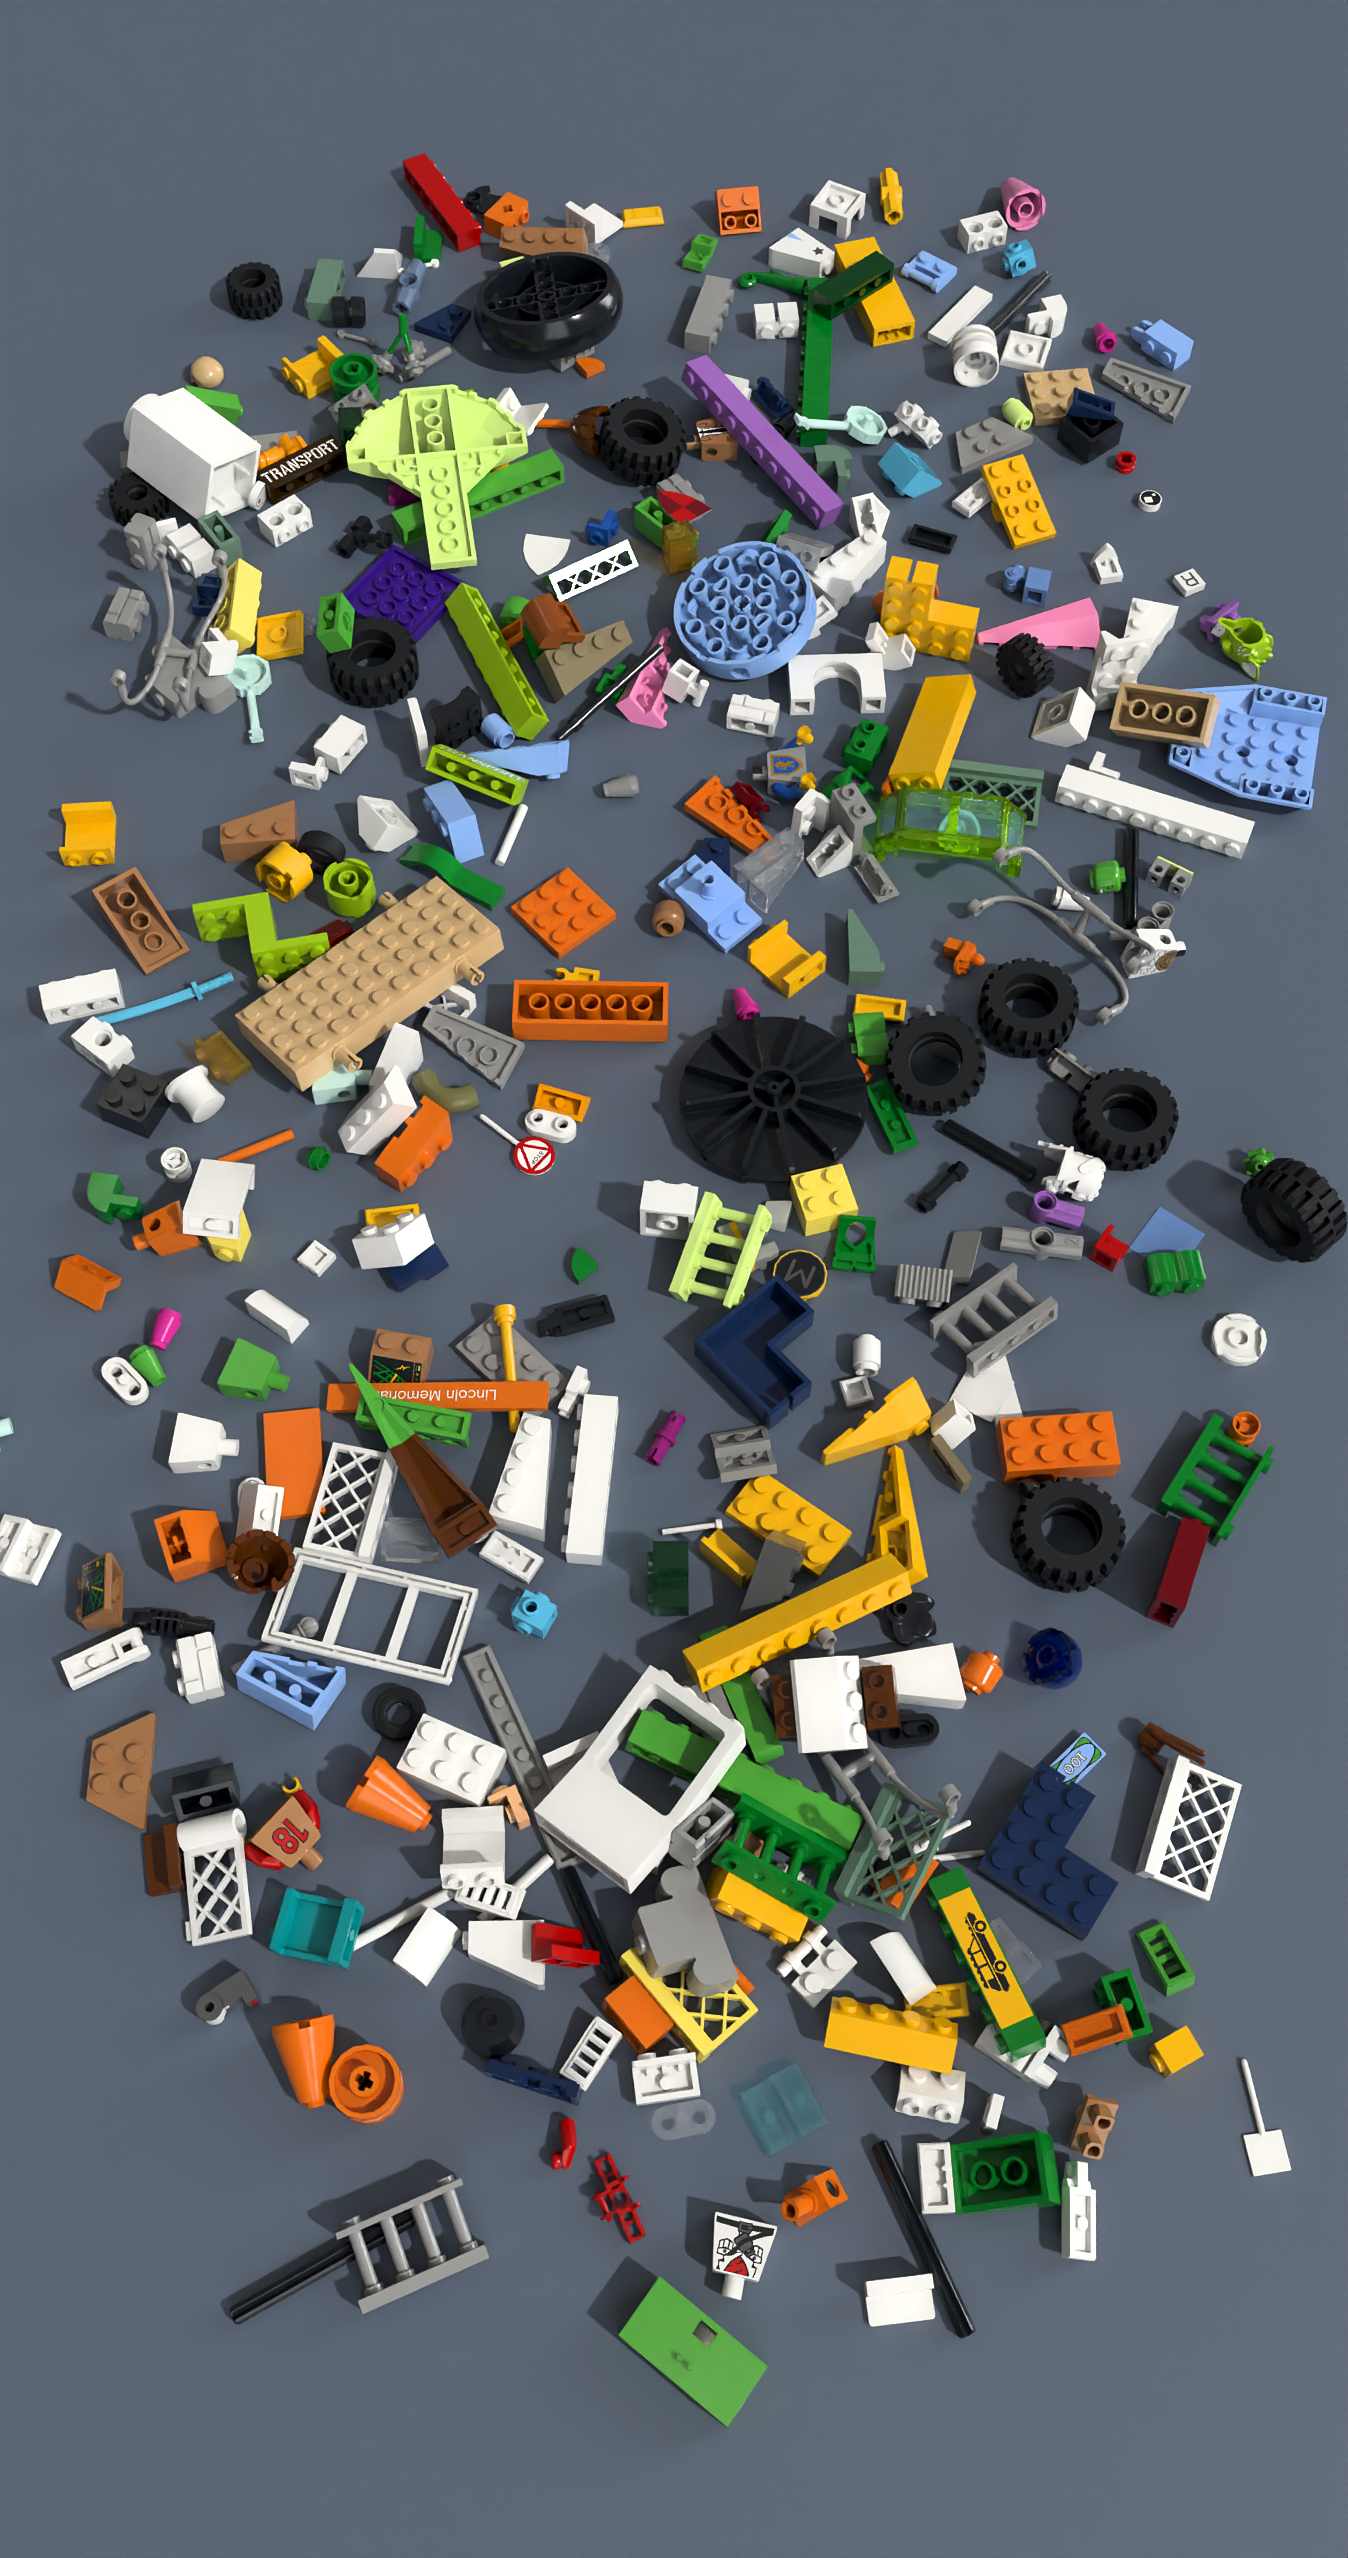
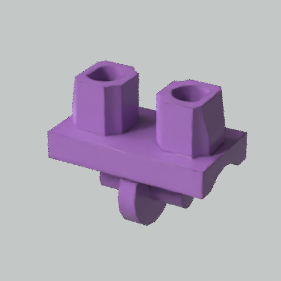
M1232 600L1227 605L1219 603L1215 606L1212 617L1204 615L1199 619L1200 630L1207 633V641L1213 643L1219 638L1212 634L1211 631L1220 617L1232 620L1241 618L1237 613L1239 601ZM1237 628L1234 631L1238 632L1241 628Z

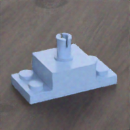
M694 855L658 884L659 890L669 900L680 903L685 909L686 916L725 954L762 924V918L745 903V892L712 860L705 864Z

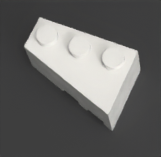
M1138 598L1132 599L1123 638L1137 636L1142 624L1145 623L1148 624L1153 636L1149 655L1143 656L1139 673L1153 655L1156 647L1162 643L1164 636L1172 629L1179 606Z

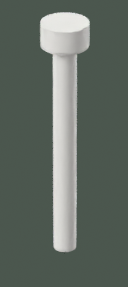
M715 1519L716 1522L662 1529V1534L711 1528L723 1530L721 1519Z

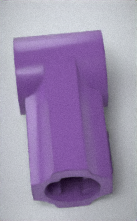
M1045 1190L1036 1193L1028 1210L1030 1219L1037 1224L1051 1222L1077 1231L1081 1226L1085 1213L1084 1207L1058 1200L1052 1192Z

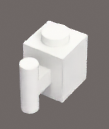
M679 659L669 670L661 691L680 703L690 694L694 697L692 704L700 707L709 682L703 679L699 684L696 683L700 670Z

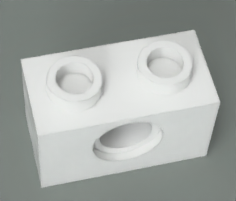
M94 1016L71 1035L76 1050L112 1078L116 1075L122 1064L127 1065L135 1058L131 1049L133 1046L131 1041L124 1035L119 1036L116 1034L109 1023L106 1021L101 1022Z

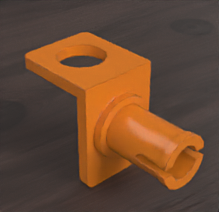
M830 2169L786 2194L781 2204V2214L785 2220L789 2222L795 2221L797 2226L801 2227L827 2210L848 2200V2196L835 2171ZM826 2180L834 2186L836 2197L829 2193L826 2187Z

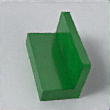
M416 216L413 241L415 259H420L422 262H431L432 259H438L440 262L443 233L441 230H426L425 216Z

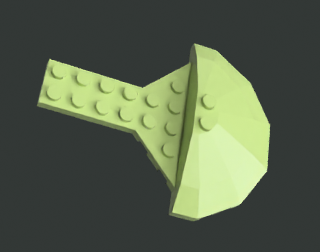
M453 384L403 389L399 391V396L392 400H384L382 406L374 411L369 409L365 412L364 420L360 426L357 425L354 430V436L345 445L349 471L370 477L390 479L421 498L431 570L477 566L467 493L491 469L505 465L528 453L525 427L522 424L518 425L512 419V415L508 411L505 412L499 406V402L496 399L490 397L487 400L478 397L476 392L470 391V393L458 390V386Z

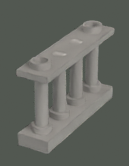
M1013 1262L1008 1267L999 1269L992 1278L945 1311L936 1313L930 1320V1336L935 1339L945 1332L967 1354L966 1371L975 1378L1055 1321L1058 1314V1302L1051 1296L1043 1302H1037L1017 1283V1265ZM1005 1289H1008L1030 1311L1022 1317H1017L996 1296ZM987 1303L1009 1326L1001 1332H996L975 1310ZM966 1318L988 1341L981 1346L975 1347L954 1325Z
M452 2174L434 2182L436 2189L364 2221H361L358 2215L341 2223L343 2230L335 2233L338 2240L349 2236L366 2287L363 2290L365 2297L358 2300L362 2314L490 2257L485 2243L478 2246L477 2241L472 2240L455 2192V2188L464 2185L462 2178L455 2180ZM441 2194L460 2247L457 2248L459 2255L448 2260L445 2254L442 2255L423 2203ZM411 2208L429 2259L426 2262L428 2269L417 2274L414 2268L410 2269L392 2217ZM379 2221L398 2274L395 2276L396 2283L385 2288L382 2282H378L361 2229Z

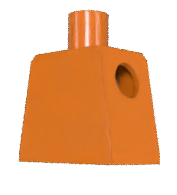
M180 1200L143 1217L144 1232L132 1236L133 1243L138 1251L152 1246L159 1256L203 1245L200 1235L183 1234L184 1205Z

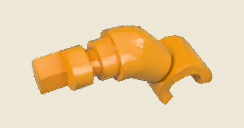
M285 433L278 442L279 448L275 445L266 451L260 452L257 471L306 447L307 444L300 435L294 436L291 440Z

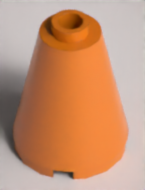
M378 1755L345 1805L351 1812L415 1833L418 1828L424 1831L433 1816L428 1812L431 1806L384 1758Z
M333 2013L271 2027L272 2038L299 2104L305 2103L306 2109L325 2105V2098L331 2097L329 2077L333 2066L335 2029Z

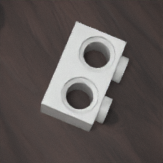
M997 210L959 220L957 238L966 253L969 254L1004 245L1008 226Z
M296 495L286 498L257 515L260 532L275 547L288 542L290 539L313 527L310 509Z

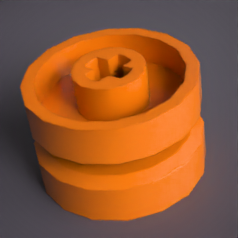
M369 2044L354 2046L341 2054L332 2066L329 2077L330 2096L336 2107L353 2122L364 2125L380 2123L391 2116L400 2105L405 2089L403 2074L393 2057L381 2047ZM367 2080H371L373 2083L372 2087L370 2089L365 2087V2090L363 2091V2083Z

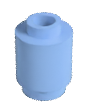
M493 713L483 718L480 728L481 732L497 747L507 748L513 743L515 734L512 727L498 714Z

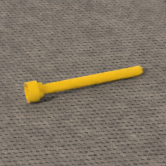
M510 1304L498 1305L493 1308L494 1321L497 1322L501 1330L505 1381H516L511 1328L516 1319L515 1306ZM508 1411L510 1431L517 1433L520 1424L519 1411Z

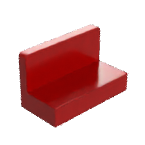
M538 1922L531 1925V1962L574 1969L600 1965L599 1951L583 1949L582 1930Z

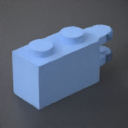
M1161 319L1155 324L1148 322V320H1143L1140 322L1139 327L1135 326L1130 331L1131 337L1141 344L1140 350L1172 371L1190 358L1194 341Z

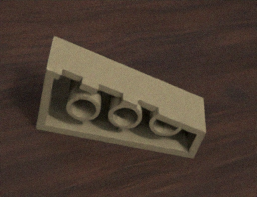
M621 620L586 634L582 643L567 642L560 645L559 649L544 651L535 659V662L554 703L567 695L633 641L624 621Z

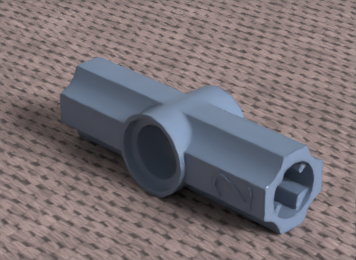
M413 258L408 263L405 273L399 277L400 286L392 304V310L397 315L400 313L410 314L414 303L420 298L419 290L427 271L426 264L420 259Z

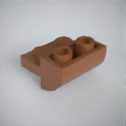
M551 593L533 598L524 606L520 613L538 648L559 649L562 642L582 643L586 636L569 604L563 601H555Z

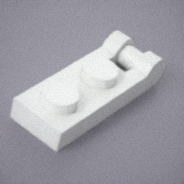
M139 1627L129 1629L61 1661L73 1691L131 1663L147 1659L151 1653L148 1646L142 1642L143 1634ZM131 1644L132 1650L124 1653L122 1647Z

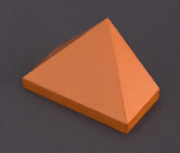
M522 617L500 630L509 648L525 641L523 625L525 623Z

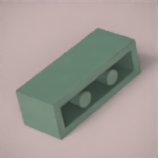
M319 258L316 267H313L312 282L308 284V296L304 297V309L308 312L309 320L333 322L332 299L333 296L342 295L346 281L344 261Z

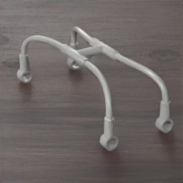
M156 543L152 548L151 555L157 560L159 570L162 572L168 601V623L153 664L154 670L143 690L133 699L127 697L125 672L119 669L113 670L110 682L116 687L118 696L125 704L135 705L152 688L159 671L163 668L166 656L187 658L189 660L186 666V678L181 676L175 677L172 689L178 694L179 701L183 705L184 710L188 712L190 711L191 680L199 661L201 644L205 641V633L226 594L228 577L226 561L228 555L223 550H215L213 553L212 563L217 566L218 574L221 578V589L198 636L195 637L192 649L170 647L174 624V602L166 561L167 547L161 543Z
M1012 846L1005 850L999 848L994 853L992 860L1000 866L1004 865L1008 859L1017 856L1020 852L1027 853L1036 859L1055 881L1071 895V899L1084 909L1074 927L1064 918L1058 917L1040 904L1012 895L986 897L980 901L974 899L968 905L967 911L976 917L995 902L1010 901L1029 906L1056 922V925L1088 952H1092L1097 956L1119 984L1122 992V1002L1110 1008L1104 1007L1096 1016L1098 1021L1106 1025L1114 1016L1123 1012V1009L1128 1004L1129 994L1123 978L1114 965L1095 947L1096 945L1082 934L1089 920L1093 916L1103 925L1109 926L1120 935L1149 952V954L1139 958L1134 956L1127 962L1125 969L1132 975H1135L1142 967L1152 962L1156 956V950L1146 941L1115 924L1095 904L1077 890L1074 891L1035 850L1026 846Z
M824 1628L816 1635V1640L822 1647L824 1657H832L835 1654L833 1645L837 1641V1637L830 1628ZM760 1668L751 1675L750 1679L757 1687L758 1694L763 1699L765 1705L774 1714V1705L769 1697L771 1676L765 1668ZM867 1734L868 1748H864L866 1754L843 1769L830 1753L817 1752L821 1757V1762L848 1798L858 1806L872 1834L871 1841L877 1847L878 1855L883 1861H886L890 1855L889 1845L893 1842V1837L886 1828L877 1829L869 1810L860 1798V1792L850 1780V1778L875 1763L886 1779H890L906 1797L926 1812L938 1818L950 1819L957 1812V1801L960 1799L961 1793L954 1784L946 1785L938 1794L944 1802L945 1811L931 1806L912 1792L897 1777L894 1768Z

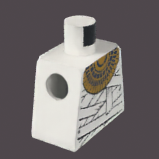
M1136 929L1133 935L1154 947L1156 950L1155 958L1151 963L1142 967L1138 973L1132 975L1125 969L1127 962L1134 956L1139 958L1149 954V952L1130 940L1120 960L1128 979L1164 972L1168 969L1174 957L1185 955L1186 947L1183 941H1175L1169 929Z

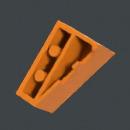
M425 1095L420 1100L423 1106L415 1117L409 1116L405 1120L408 1126L400 1137L394 1136L374 1162L377 1176L400 1193L407 1187H411L416 1182L418 1175L424 1169H428L433 1164L435 1157L441 1151L447 1150L453 1140L449 1112Z

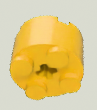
M284 841L275 846L255 866L258 880L260 883L264 880L268 886L265 890L282 902L295 899L313 881L310 857L303 852L299 853Z

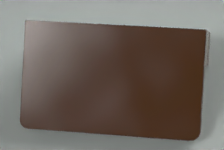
M176 1823L163 1825L164 1832L144 1836L148 1894L151 1897L187 1891L183 1850L178 1845V1825Z

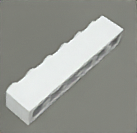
M584 1394L583 1404H578L577 1420L581 1421L580 1430L575 1429L574 1446H578L577 1456L572 1455L571 1472L575 1473L574 1482H569L568 1499H572L571 1508H566L564 1525L569 1526L568 1535L562 1536L561 1552L566 1553L567 1563L602 1564L619 1410L618 1397Z

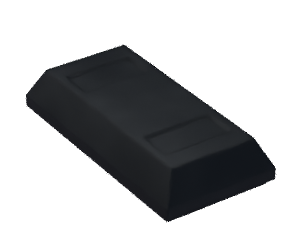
M914 524L908 542L916 546L950 554L958 535Z

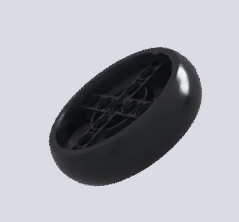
M576 252L538 254L507 264L491 274L482 283L475 298L474 320L483 341L493 351L502 356L523 361L560 359L592 348L614 331L622 314L623 291L615 272L607 263L597 257Z

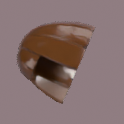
M603 405L581 410L574 416L569 426V434L573 443L582 452L597 460H601L597 446L600 433L595 432V422L598 416L604 417L608 406Z
M262 1529L250 1530L246 1534L239 1535L227 1550L225 1562L230 1579L235 1581L239 1589L245 1593L258 1594L262 1591H267L273 1594L281 1590L293 1576L295 1555L292 1553V1548L284 1539H281V1536H276L273 1532L263 1531Z

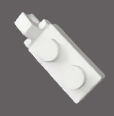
M1080 2161L1065 2162L1064 2178L1062 2180V2258L1095 2261L1096 2190L1091 2189L1090 2182L1088 2181V2163Z

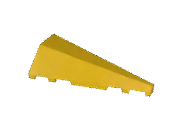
M894 1445L887 1452L891 1458L888 1471L883 1473V1479L886 1481L884 1494L879 1495L871 1534L875 1540L872 1553L867 1554L866 1561L869 1563L891 1552L908 1571L910 1586L928 1578L903 1450Z

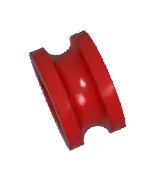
M1128 451L1120 452L1116 458L1115 469L1122 474L1132 473L1137 460L1136 456Z

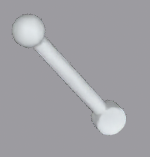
M432 259L431 262L425 263L426 267H439V260ZM400 268L398 275L401 276L405 273L406 269Z

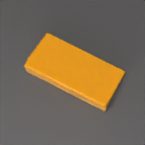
M539 1083L532 1108L566 1115L575 1121L582 1122L591 1097Z

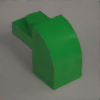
M92 1171L87 1187V1196L96 1216L101 1221L113 1225L115 1216L124 1220H131L132 1218L142 1219L144 1209L139 1197L122 1195L124 1187L119 1175Z

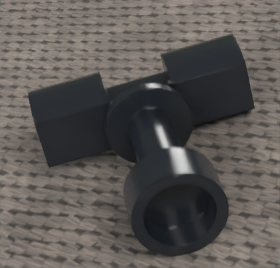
M359 516L350 527L352 533L343 536L335 548L341 557L350 558L358 546L365 547L368 543H375L380 549H390L393 545L394 537L390 530H378L376 534H370L369 532L373 528L370 519L366 516Z

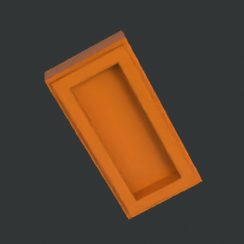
M1122 2004L1060 2024L1071 2057L1134 2037Z

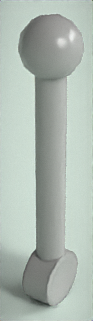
M342 329L337 331L339 339L349 338L368 343L372 347H376L378 344L375 338L359 337L345 333Z

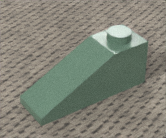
M847 909L846 950L848 986H878L879 977L884 976V961H880L879 949L853 909Z

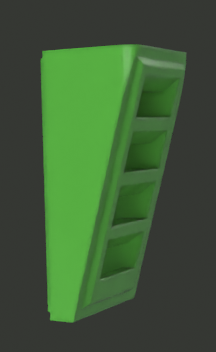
M1164 1921L1136 1933V1937L1167 1997L1194 1985L1195 1974ZM1163 1936V1941L1150 1946L1149 1941ZM1167 1948H1169L1170 1952L1159 1957L1155 1955L1156 1953ZM1175 1960V1965L1163 1969L1162 1965ZM1181 1972V1975H1178V1976H1176V1977H1174V1978H1172V1979H1169V1977L1174 1976V1975H1176V1974H1178V1973Z

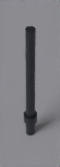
M659 643L655 645L579 715H574L567 721L568 724L555 735L558 741L565 740L573 732L577 733L584 726L583 723L657 658L664 651V648Z

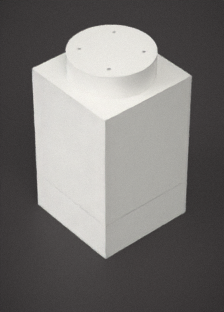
M184 388L162 396L147 394L139 398L132 405L126 415L123 429L124 436L129 441L128 468L196 519L216 510L222 516L249 506L248 496L256 483L261 448L259 443Z

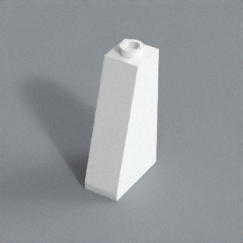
M953 1643L859 1659L860 1670H862L861 1667L891 1664L895 1667L899 1703L950 1709H962L964 1707L966 1696Z

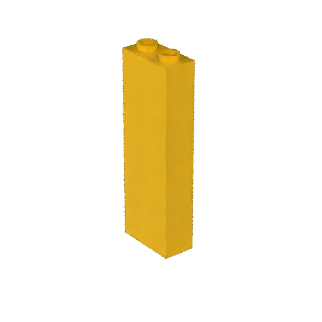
M870 237L834 244V266L837 273L843 272L876 250L882 254L875 238ZM894 277L890 284L854 306L873 347L913 339L915 319Z
M971 674L925 678L889 772L895 792L941 791L976 695Z

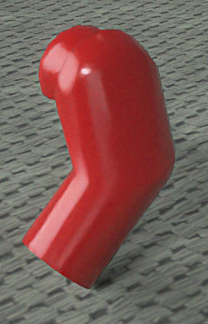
M570 2118L559 2121L561 2151H553L550 2154L551 2166L554 2170L561 2168L566 2170L572 2164L577 2147L575 2121Z

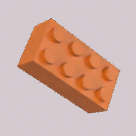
M1112 1411L999 1419L995 1430L1003 1484L1017 1483L1025 1478L1046 1481L1048 1479L1056 1480L1057 1477L1074 1479V1477L1115 1476L1121 1464Z

